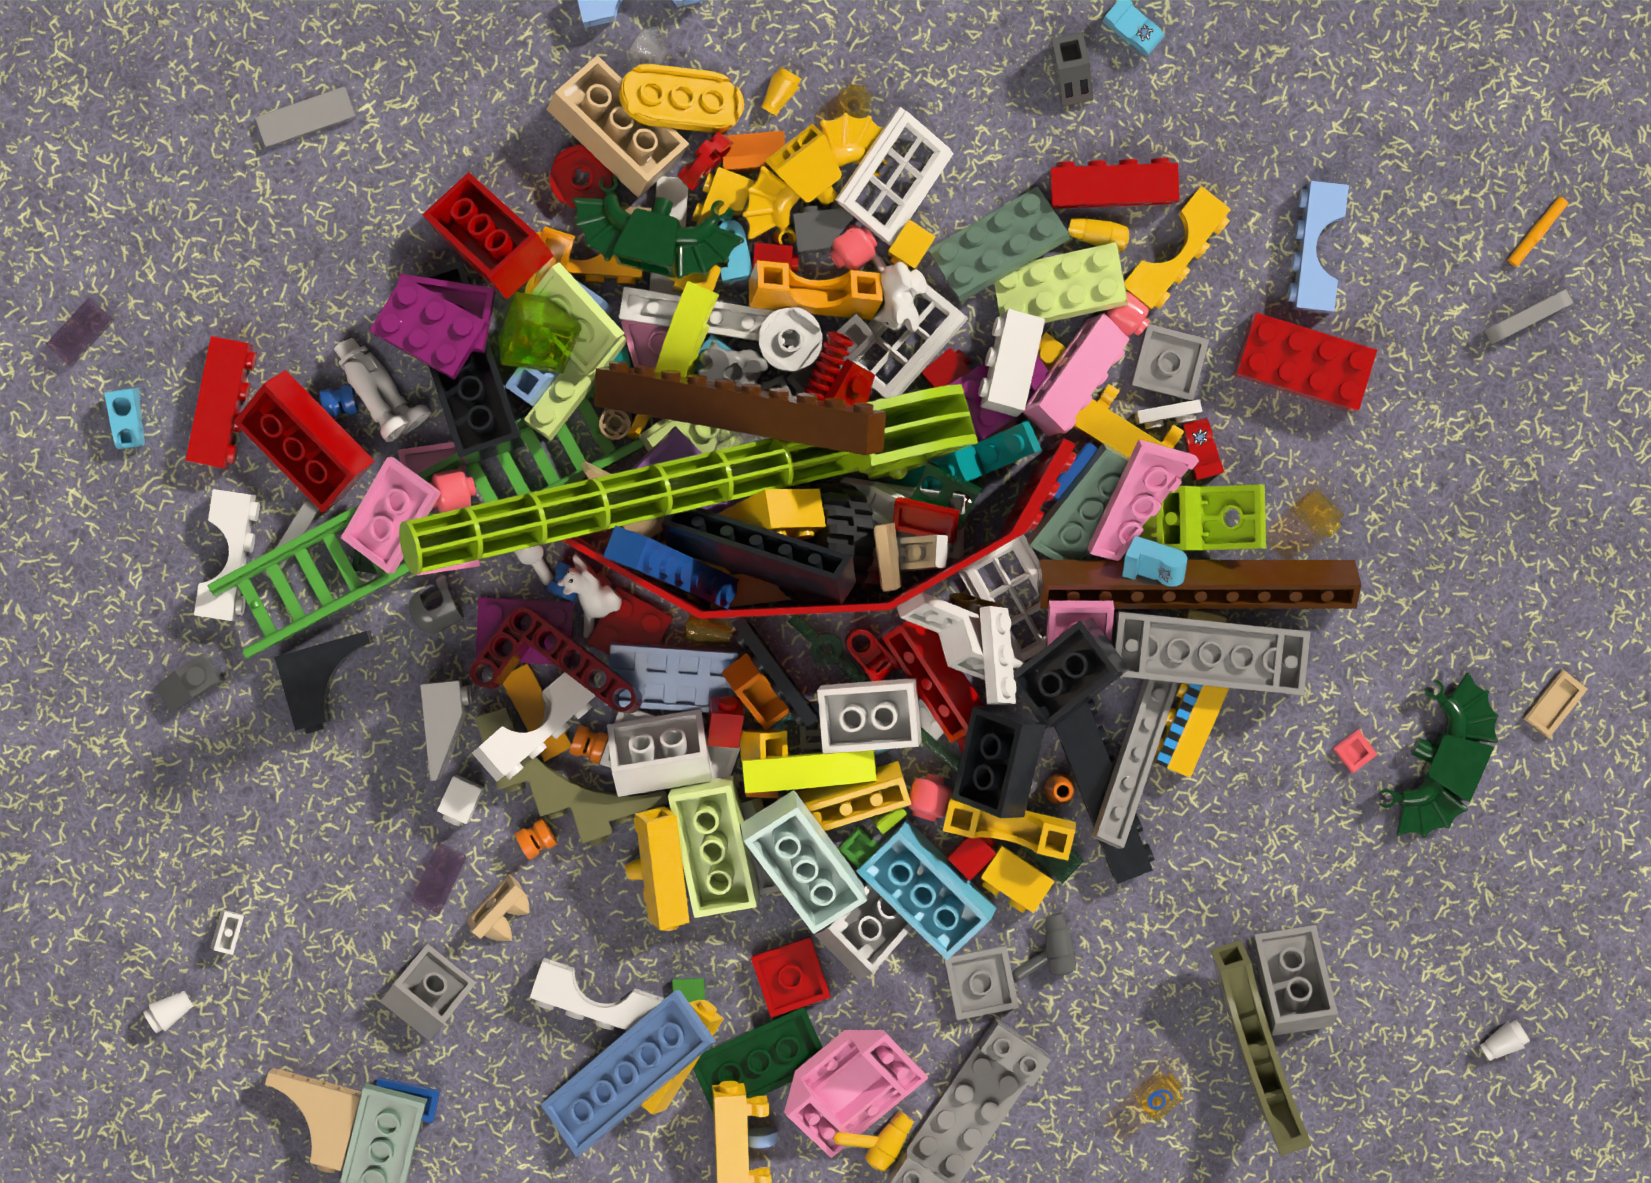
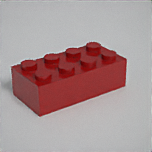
M470 172L465 174L422 214L435 232L506 300L554 257L539 235Z
M1256 312L1250 316L1232 376L1353 413L1360 409L1378 350Z
M286 370L265 382L233 421L322 513L343 499L375 462Z

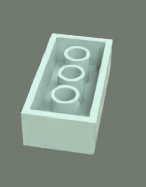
M794 790L741 823L744 843L813 934L867 901L863 882Z

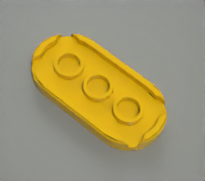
M640 64L625 75L619 87V99L625 112L635 121L648 126L722 133L736 125L744 110V98L740 89L730 83L731 79L713 71L656 64Z

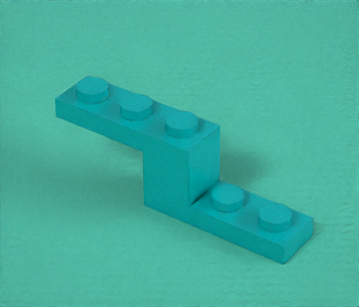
M1028 420L980 441L976 445L955 451L932 462L946 469V473L951 472L952 476L956 475L957 479L962 478V482L964 480L971 481L1041 450V447ZM926 465L908 472L902 479H892L885 483L916 488ZM927 476L921 489L940 491L942 482L932 476Z

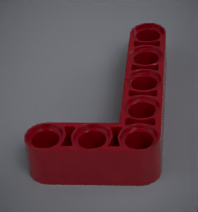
M518 607L509 614L470 668V677L475 685L487 689L498 688L504 683L531 646L612 709L621 713L631 714L636 712L642 704L643 697L638 688L540 613L527 607ZM529 614L532 624L530 628L523 631L520 627L521 618ZM554 633L557 638L556 645L552 649L547 650L544 644L545 638L549 634ZM510 640L513 650L508 656L504 657L501 653V646L505 641ZM579 652L582 658L581 663L577 668L572 669L569 664V658L573 653ZM491 666L494 671L493 677L490 681L485 682L482 678V672L484 668ZM604 671L607 677L606 683L602 687L597 688L594 684V677L598 672ZM629 690L632 696L631 702L626 707H622L619 704V695L623 691Z

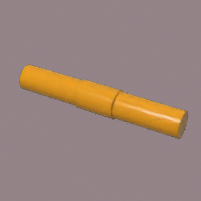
M1558 196L1541 219L1528 232L1523 241L1507 259L1511 265L1517 268L1549 230L1550 226L1569 204L1564 198Z

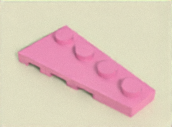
M1138 439L1087 548L1090 554L1119 561L1129 549L1134 537H1138L1142 533V526L1151 516L1155 517L1162 508L1161 503L1170 491L1175 492L1182 483L1181 478L1189 468L1192 470L1199 462L1196 455Z

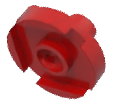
M717 132L710 141L707 139L695 152V155L698 156L692 164L689 162L677 177L686 187L694 191L705 181L701 176L705 177L712 169H716L723 161V157L727 156L733 142L724 134Z
M582 145L571 146L560 152L551 167L549 177L551 189L557 199L571 209H577L572 201L575 197L604 199L606 193L599 186L601 177L604 178L605 188L610 189L613 185V173ZM579 169L583 173H590V177L587 178L588 184L582 186L580 183H573V179L576 178L575 172Z

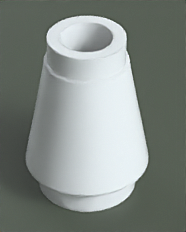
M182 991L179 994L177 993L149 1004V1008L143 1011L152 1029L155 1033H158L161 1030H168L194 1005L188 999L186 992Z
M1516 1019L1511 1023L1507 1021L1480 1046L1487 1058L1492 1061L1495 1058L1497 1059L1524 1049V1045L1530 1042V1039Z

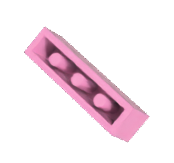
M1105 313L1087 319L1028 401L1023 413L1048 437L1058 433H1067L1075 425V417L1078 412L1091 402L1092 392L1108 378L1109 374L1107 371L1111 365L1122 358L1125 353L1123 348L1130 339Z

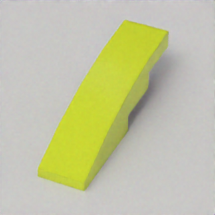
M687 281L665 337L654 372L661 373L662 370H677L681 372L680 376L687 378L688 375L694 374L700 360L699 350L710 327L707 322L719 294Z
M874 750L825 754L823 752H816L805 755L778 756L776 758L742 761L745 793L815 788L877 780Z

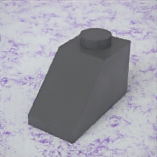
M204 653L175 670L156 685L155 688L170 712L174 713L226 679L211 655Z

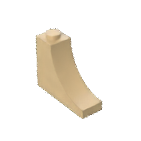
M272 1068L267 1074L265 1085L281 1091L294 1101L308 1123L312 1142L310 1163L316 1164L317 1169L323 1172L335 1173L336 1170L341 1171L345 1164L362 1092Z

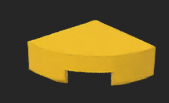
M635 414L626 437L633 440L637 439L642 429L645 428L650 416Z

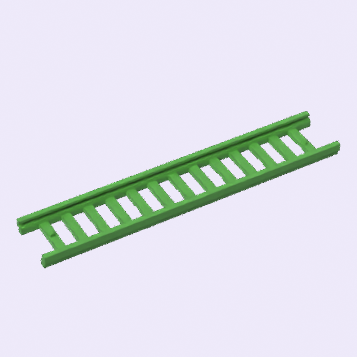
M594 385L578 405V408L604 454V457L590 464L603 470L643 449L644 446L639 438L616 450L610 438L602 434L599 428V418L589 401V398L595 396ZM525 417L517 420L523 440L548 484L544 489L575 483L588 478L580 465L586 460L566 423L557 432V436L576 471L559 479L533 428L525 423ZM506 452L497 455L517 495L530 493L510 453ZM455 453L417 473V475L430 483L435 473L458 469L463 463L459 459L458 454ZM476 462L466 466L485 503L498 500L479 463ZM359 505L207 585L215 597L238 585L264 633V638L242 649L246 659L261 653L410 573L406 563L399 565L395 573H387L373 563L379 576L362 585L335 533L348 526ZM324 540L350 589V592L335 600L307 548ZM294 555L322 607L305 615L279 566V563ZM266 570L294 621L279 630L276 629L250 580Z

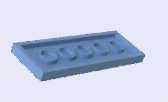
M676 990L545 1100L541 1106L576 1157L580 1156L716 1043V1040L682 992Z

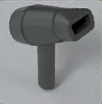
M1064 913L1046 916V949L1016 968L1012 973L1015 980H1023L1047 963L1051 974L1058 976L1068 975L1076 970L1075 950Z

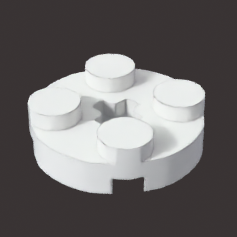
M800 308L779 309L771 313L762 323L759 331V346L763 357L771 366L781 371L797 372L809 367L819 356L822 349V333L819 323L809 312ZM793 331L797 332L796 340L799 342V345L797 347L792 345L789 348L784 347L785 340L782 335L785 332L787 334H791Z

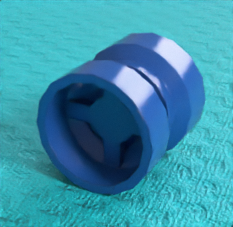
M349 383L342 384L339 389L333 390L330 387L320 389L322 407L333 419H336L339 414H358L359 407L358 404L354 403L353 395L356 394L355 389Z
M558 561L555 568V578L549 581L546 590L575 602L578 593L573 592L565 595L563 593L565 586L557 585L558 581L564 578L568 569L574 567Z

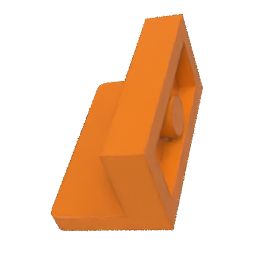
M773 131L725 135L733 142V145H731L732 148L727 156L723 157L724 169L733 173L760 171V168L764 166L768 170H772L765 160L785 145L784 132Z

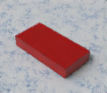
M898 497L895 500L893 522H895L896 531L917 536L945 535L948 536L947 543L951 544L957 540L959 510Z

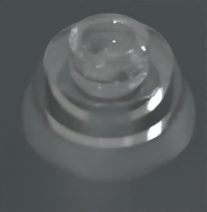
M646 27L634 41L628 53L632 64H663L669 54V51L666 49L668 43L657 27Z

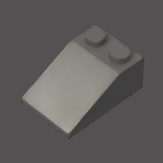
M466 679L431 682L420 685L430 781H436L444 777L468 714V705L474 702L472 685H466Z
M867 882L863 884L867 901L815 934L858 980L873 974L913 928Z
M1316 925L1255 934L1254 944L1263 1005L1271 1036L1332 1027L1338 1016V1011Z

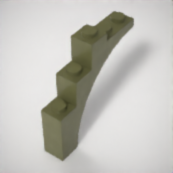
M508 706L475 717L483 742L501 727L520 733ZM529 755L520 762L524 768L510 780L504 776L496 782L498 790L506 788L507 793L525 788L524 782L529 780L540 817L548 814L549 820L568 814L566 808L571 807L581 842L586 843L590 841L591 846L609 841L608 835L614 833L611 821L616 820L618 825L634 820L635 813L663 807L666 803H669L667 789L620 797L616 793L591 789L569 780L549 767L538 755L533 760Z
M1242 940L1211 949L1221 997L1232 1022L1236 1044L1247 1069L1251 1091L1261 1115L1264 1116L1278 1152L1282 1156L1310 1147V1138L1283 1072L1265 1017L1252 964Z

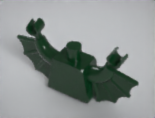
M613 175L614 186L610 189L604 187L603 177L599 180L600 188L606 193L604 199L575 197L572 200L577 208V219L574 222V226L579 227L585 234L586 247L599 251L605 261H610L614 255L618 265L675 278L676 274L678 279H682V277L690 274L705 276L713 266L723 262L728 263L733 249L745 241L743 237L718 227L717 223L720 220L728 221L734 215V210L731 207L723 215H719V209L724 205V202L721 200L715 201L712 204V215L710 217H706L696 226L681 227L679 220L670 216L673 203L662 197L655 198L651 211L639 208L635 209L632 214L624 211L620 206L619 197L615 195L620 187L619 180L615 175Z
M1469 672L1464 675L1451 697L1447 698L1443 694L1444 686L1439 680H1433V683L1440 689L1439 694L1432 695L1426 688L1424 689L1425 696L1429 700H1437L1440 703L1439 707L1447 718L1445 734L1438 733L1434 744L1419 737L1416 739L1411 755L1426 761L1421 772L1426 778L1417 788L1402 790L1401 793H1395L1390 788H1384L1379 792H1388L1393 796L1391 803H1379L1380 806L1390 808L1395 803H1402L1403 805L1396 832L1397 836L1412 832L1420 834L1425 838L1434 829L1450 828L1456 816L1468 811V807L1459 799L1471 802L1494 749L1493 746L1470 740L1497 743L1498 738L1495 733V724L1499 717L1488 702L1489 691L1478 687Z

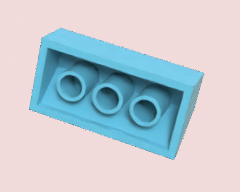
M908 819L894 830L856 871L946 960L952 957L991 920L997 909V906L969 881Z

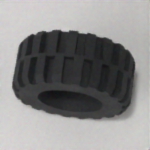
M816 480L791 486L789 489H820L826 527L814 532L813 538L803 541L852 556L856 583L844 600L845 602L861 589L860 584L866 581L869 575L867 572L868 568L873 564L874 557L872 553L873 548H876L874 527L876 525L871 517L873 515L872 508L867 503L868 500L862 492L851 484ZM779 586V589L787 597L795 601L837 605Z

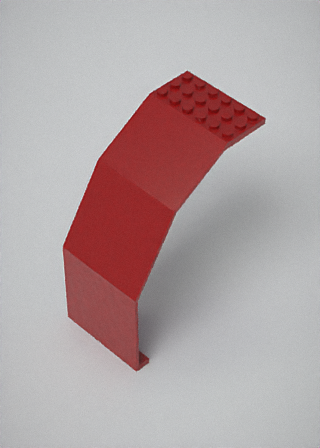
M1063 438L1047 447L996 538L948 564L945 569L934 572L883 602L706 610L646 575L604 558L605 552L578 537L561 541L699 619L891 610L1025 534L1027 531L1035 530L1044 515V512L1039 509L1043 502L1046 503V501L1048 502L1053 499L1061 484L1056 481L1059 474L1065 473V471L1068 472L1077 454L1072 452L1076 444Z

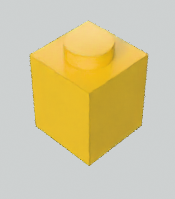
M909 219L888 251V255L892 257L890 263L895 265L898 262H902L910 270H915L936 236Z
M764 728L741 730V762L751 759L788 756L787 731L769 728L766 731Z

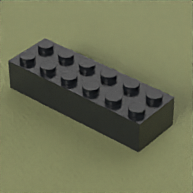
M462 260L417 275L418 277L471 284ZM489 335L485 352L472 351L455 380L429 366L458 457L464 466L525 446Z

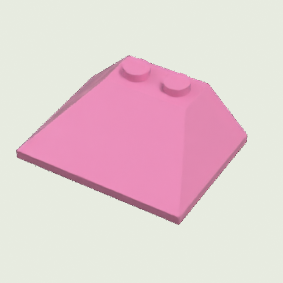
M844 1030L795 1070L784 1113L832 1158L846 1147L834 1143L833 1136L835 1133L862 1134L929 1077L884 1030Z

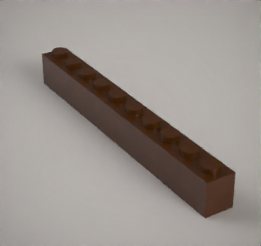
M610 361L609 366L596 368L594 406L861 455L882 452L884 448L886 412L873 410V404L854 403L853 406L845 405V400L840 398H826L825 401L817 400V395L811 393H798L797 396L789 395V390L772 388L769 391L761 390V385L742 384V387L734 386L733 380L715 379V382L707 381V376L691 374L687 378L680 376L681 372L677 370H662L661 373L654 372V367L646 365L629 368L628 362Z
M1040 560L1037 580L1041 609H1048L1049 601H1113L1114 609H1357L1362 585L1355 560H1187L1184 582L1178 586H1166L1157 579L1153 580L1137 575L1135 580L1122 577L1125 560Z

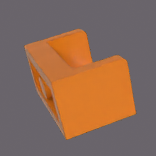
M747 653L721 672L733 691L765 731L790 713L786 703L778 698L770 687L771 683L764 674L760 673Z

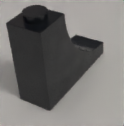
M371 630L274 657L295 731L304 728L305 733L309 734L323 730V723L331 721L328 698L332 680L339 667L351 654L366 645L374 643Z

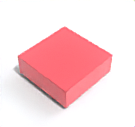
M1356 729L1332 748L1352 774L1378 755L1359 729Z

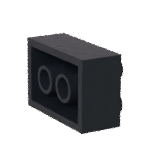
M1087 618L1075 623L1013 672L1016 682V690L1039 722L1046 724L1045 729L1063 722L1126 673L1129 667L1093 618Z
M973 706L952 799L999 818L1024 817L1046 724L999 707Z

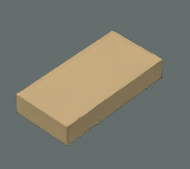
M1561 669L1523 717V720L1546 738H1550L1588 689L1565 670Z

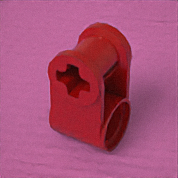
M855 628L847 635L845 642L848 651L859 662L860 667L872 681H882L894 669L899 670L901 668L898 661L886 647L882 646L866 629ZM858 634H864L869 639V645L863 651H855L852 647V639Z

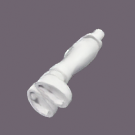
M354 338L341 342L334 348L341 358L339 364L346 372L348 383L351 384V387L360 396L375 423L379 422L381 436L386 442L397 439L402 433L403 435L408 434L431 415V411L426 405H417L412 408L406 406L407 401L400 395L395 382L387 370L372 353L365 354L368 349L365 346L360 347Z

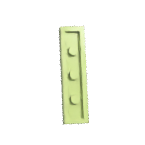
M624 336L619 339L596 368L609 366V362L613 361L626 345L627 341ZM570 359L525 417V423L551 441L595 385L596 369L586 375Z

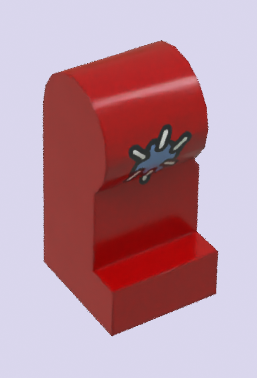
M1208 418L1182 423L1181 429L1184 431L1183 438L1186 451L1196 455L1199 460L1191 470L1193 481L1225 473Z

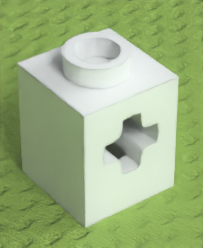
M454 775L437 811L444 814L443 820L453 825L460 826L461 822L467 824L470 822L485 787L459 775Z

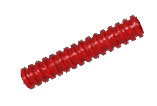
M834 331L827 332L828 340L823 341L822 344L824 350L820 351V359L815 360L817 366L811 370L813 376L807 379L809 385L803 389L805 393L817 395V400L821 401L825 398L841 370L840 366L845 363L844 357L849 356L850 351L848 348L854 344L849 337Z

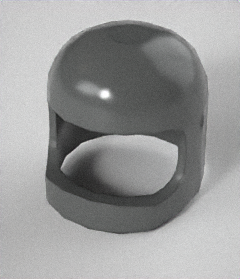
M445 574L436 579L438 590L428 595H423L418 591L409 601V612L413 622L421 631L427 634L441 632L464 619L461 607L456 608L450 593L452 588ZM441 595L443 596L441 605L431 610L426 609L425 605L427 602Z

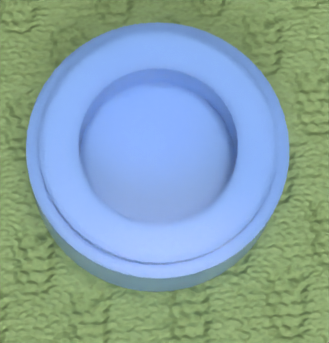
M774 1127L748 1130V1146L751 1148H767L778 1142L777 1129Z

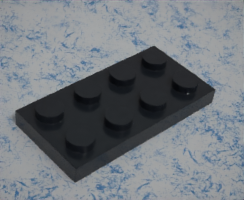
M739 617L732 623L736 629L732 633L734 638L742 648L746 650L750 648L755 656L751 658V661L761 674H769L774 682L770 684V687L780 700L785 701L787 699L793 708L789 712L798 725H802V727L806 725L809 728L817 726L820 723V716L749 619Z

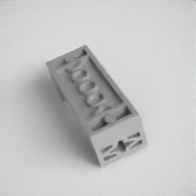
M1114 611L1111 644L1129 667V670L1120 677L1304 695L1311 632Z
M994 1018L889 1172L890 1183H961L1026 1085L1034 1086L1051 1061L1048 1053L997 1018Z

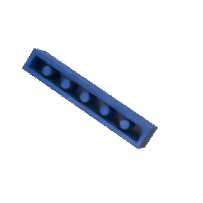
M615 525L605 550L604 558L691 596L728 609L730 602L736 596L739 579L653 539Z

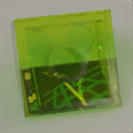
M516 292L498 337L501 364L564 373L581 332V324L546 296Z

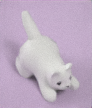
M875 254L872 262L878 273H881L885 305L884 310L876 315L874 320L882 322L893 331H897L905 325L910 332H915L919 325V315L913 301L916 295L925 293L927 289L925 277L917 269L909 271L908 267L902 262L886 266L884 260Z
M575 554L572 557L575 567L569 568L564 578L558 581L557 585L565 586L563 590L565 595L573 592L578 593L579 602L584 611L583 635L585 638H589L594 630V618H604L610 612L618 611L622 604V598L611 588V582L601 572L596 574L583 558Z

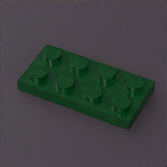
M804 1006L708 1048L701 1054L693 1070L713 1112L712 1085H719L724 1081H736L739 1084L744 1083L746 1099L762 1096L791 1083L795 1070L820 1051L823 1046Z

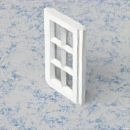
M897 107L835 200L883 242L892 246L954 153L909 112L901 107ZM906 127L917 136V139L903 158L891 147ZM921 142H923L934 153L922 171L919 172L908 161ZM888 153L900 164L885 185L873 174ZM905 168L916 177V180L904 198L901 199L890 188ZM870 180L881 190V193L869 211H866L856 202V199ZM887 195L898 204V207L884 226L872 215Z
M927 285L925 293L921 295L931 303L920 314L919 324L934 307H937L948 317L931 336L918 326L915 332L926 341L909 361L896 350L912 332L907 329L891 347L880 337L888 327L882 322L875 321L874 318L868 326L878 337L852 360V362L868 370L859 360L876 342L887 353L870 372L876 374L891 356L904 365L887 385L875 376L872 388L883 398L901 395L968 320L967 316L929 285Z
M1024 534L958 571L968 591L976 598L994 601L993 598L1009 590L1021 612L1011 618V626L1025 619L1037 640L1021 649L1010 629L1011 648L1013 649L1014 658L1023 662L1035 656L1046 647V636L1042 638L1030 615L1041 610L1040 602L1026 610L1014 586L1029 578L1038 594L1039 560L1032 547L1028 545ZM1013 550L1025 573L1010 581L998 558ZM993 562L1005 584L989 592L977 570Z

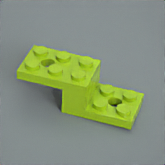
M1265 485L1179 486L1175 492L1170 491L1161 503L1162 508L1155 517L1151 516L1142 526L1143 531L1138 536L1181 551L1266 549ZM1234 508L1238 511L1240 519L1238 524L1232 527L1227 522V514Z

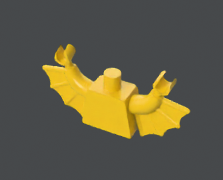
M844 113L834 120H821L820 125L823 133L812 123L765 160L766 164L779 177L762 166L755 183L747 188L749 202L742 216L747 219L749 224L748 239H754L777 226L779 228L774 232V242L777 245H783L781 238L784 233H787L790 243L793 244L796 241V235L792 230L788 229V225H790V211L798 199L801 197L807 203L817 197L822 205L833 202L837 197V192L832 185L842 176L839 167L852 162L860 164L884 127L877 126L872 121L870 115L864 118H854L848 115V113ZM883 159L882 162H883L885 165H888V164H887V161H886L885 159ZM875 171L873 175L878 177L881 176V173Z

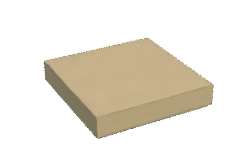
M895 522L876 525L874 527L881 590H896L903 586Z

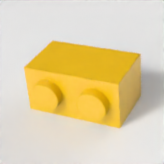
M999 844L995 850L996 855L985 865L979 874L980 878L984 880L982 886L996 896L1001 891L1010 897L1008 904L1018 911L1024 913L1028 909L1034 913L1055 881Z

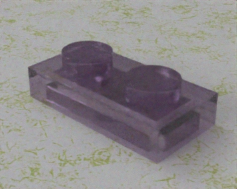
M88 297L46 345L69 366H73L115 319L92 298Z
M438 843L411 902L440 915L468 856Z

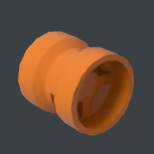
M579 724L569 754L577 757L584 755L591 762L600 764L608 742V734L604 732H591L589 727ZM588 739H590L588 748L586 749L585 747L587 745Z
M543 817L535 821L533 827L529 829L523 828L514 833L522 851L529 860L537 857L544 848L551 849L558 845L553 832Z

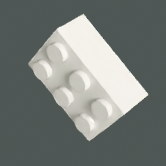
M916 678L821 685L817 690L823 754L919 747L922 738Z

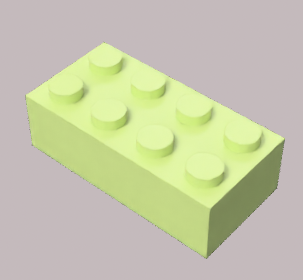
M735 776L716 778L710 782L671 788L668 800L671 812L677 815L682 864L694 918L757 907L760 894L751 852L743 841L741 823L744 822Z

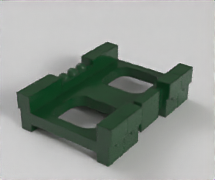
M928 461L909 499L950 508L949 502L955 491H961L970 496L971 502L964 514L959 513L958 529L961 530L965 526L966 520L982 488L967 480L962 482V478L957 479L956 475L952 476L951 472L946 473V469ZM927 476H932L942 482V488L936 499H932L921 492L922 484Z

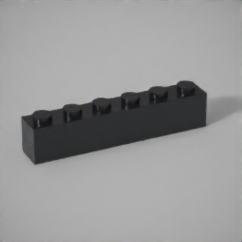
M697 508L667 515L661 523L666 546L676 551L824 601L842 605L856 583L853 560L850 555L709 510Z
M1091 699L1059 725L1054 726L1094 828L1116 764V758L1114 755L1108 756L1104 744L1109 743L1103 726L1097 727L1093 715L1097 714V709L1093 699ZM1135 814L1124 848L1118 849L1098 840L1112 877L1117 884L1153 871L1150 862L1155 861L1149 844L1143 845L1139 833L1143 832V827L1137 814Z

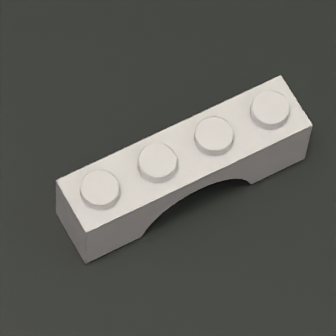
M213 489L208 521L216 525L224 533L229 546V557L226 566L218 576L210 581L198 584L195 616L237 621L238 615H243L246 600L244 596H241V590L238 585L217 597L210 592L207 585L246 565L247 552L252 553L255 544V534L250 533L252 521L258 520L260 503L255 502L256 495Z
M564 672L541 692L545 712L543 721L537 730L528 733H518L501 727L475 749L472 754L496 782L504 776L510 780L524 768L520 763L524 758L529 755L533 760L547 747L543 742L552 735L557 739L570 727L566 722L573 715L579 719L592 708L589 701L595 695Z
M546 958L541 963L530 998L536 1000L535 1004L542 1008L553 1010L554 1006L565 1009V1014L569 1017L583 1020L585 1016L596 1020L595 1024L604 1029L613 1030L615 1026L626 1030V1032L664 1000L662 997L634 988L620 1001L609 1004L595 1002L586 997L579 989L573 967Z

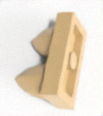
M508 874L466 921L471 931L480 939L486 936L496 941H512L511 928L503 915L505 913L512 915L529 914L528 898L519 882Z

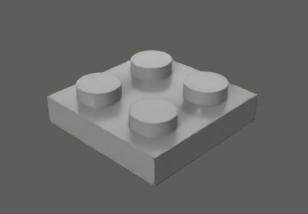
M1148 324L1143 336L1131 386L1193 401L1209 339Z
M1006 944L955 954L948 960L944 958L956 1020L1019 1008Z

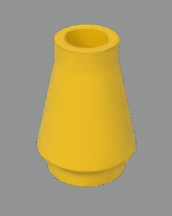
M780 66L777 72L772 74L764 101L760 107L777 116L780 110L801 88L798 85L802 79Z

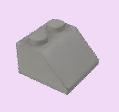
M427 943L380 1002L430 1041L475 986L476 982Z

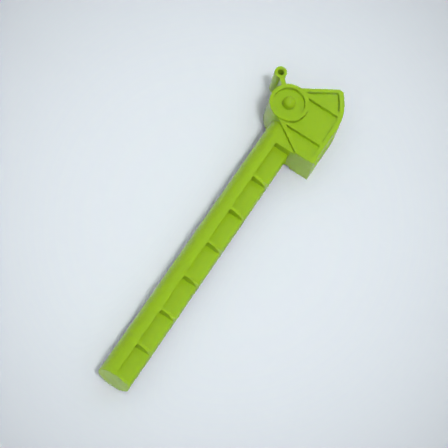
M962 384L935 387L867 402L874 405L873 410L886 412L884 448L882 452L861 455L768 438L403 521L399 526L400 545L409 571L416 575L612 529L615 525L620 527L748 497L765 489H782L858 470L868 474L869 480L889 476L894 479H902L908 471L926 465L927 461L976 445L978 441Z

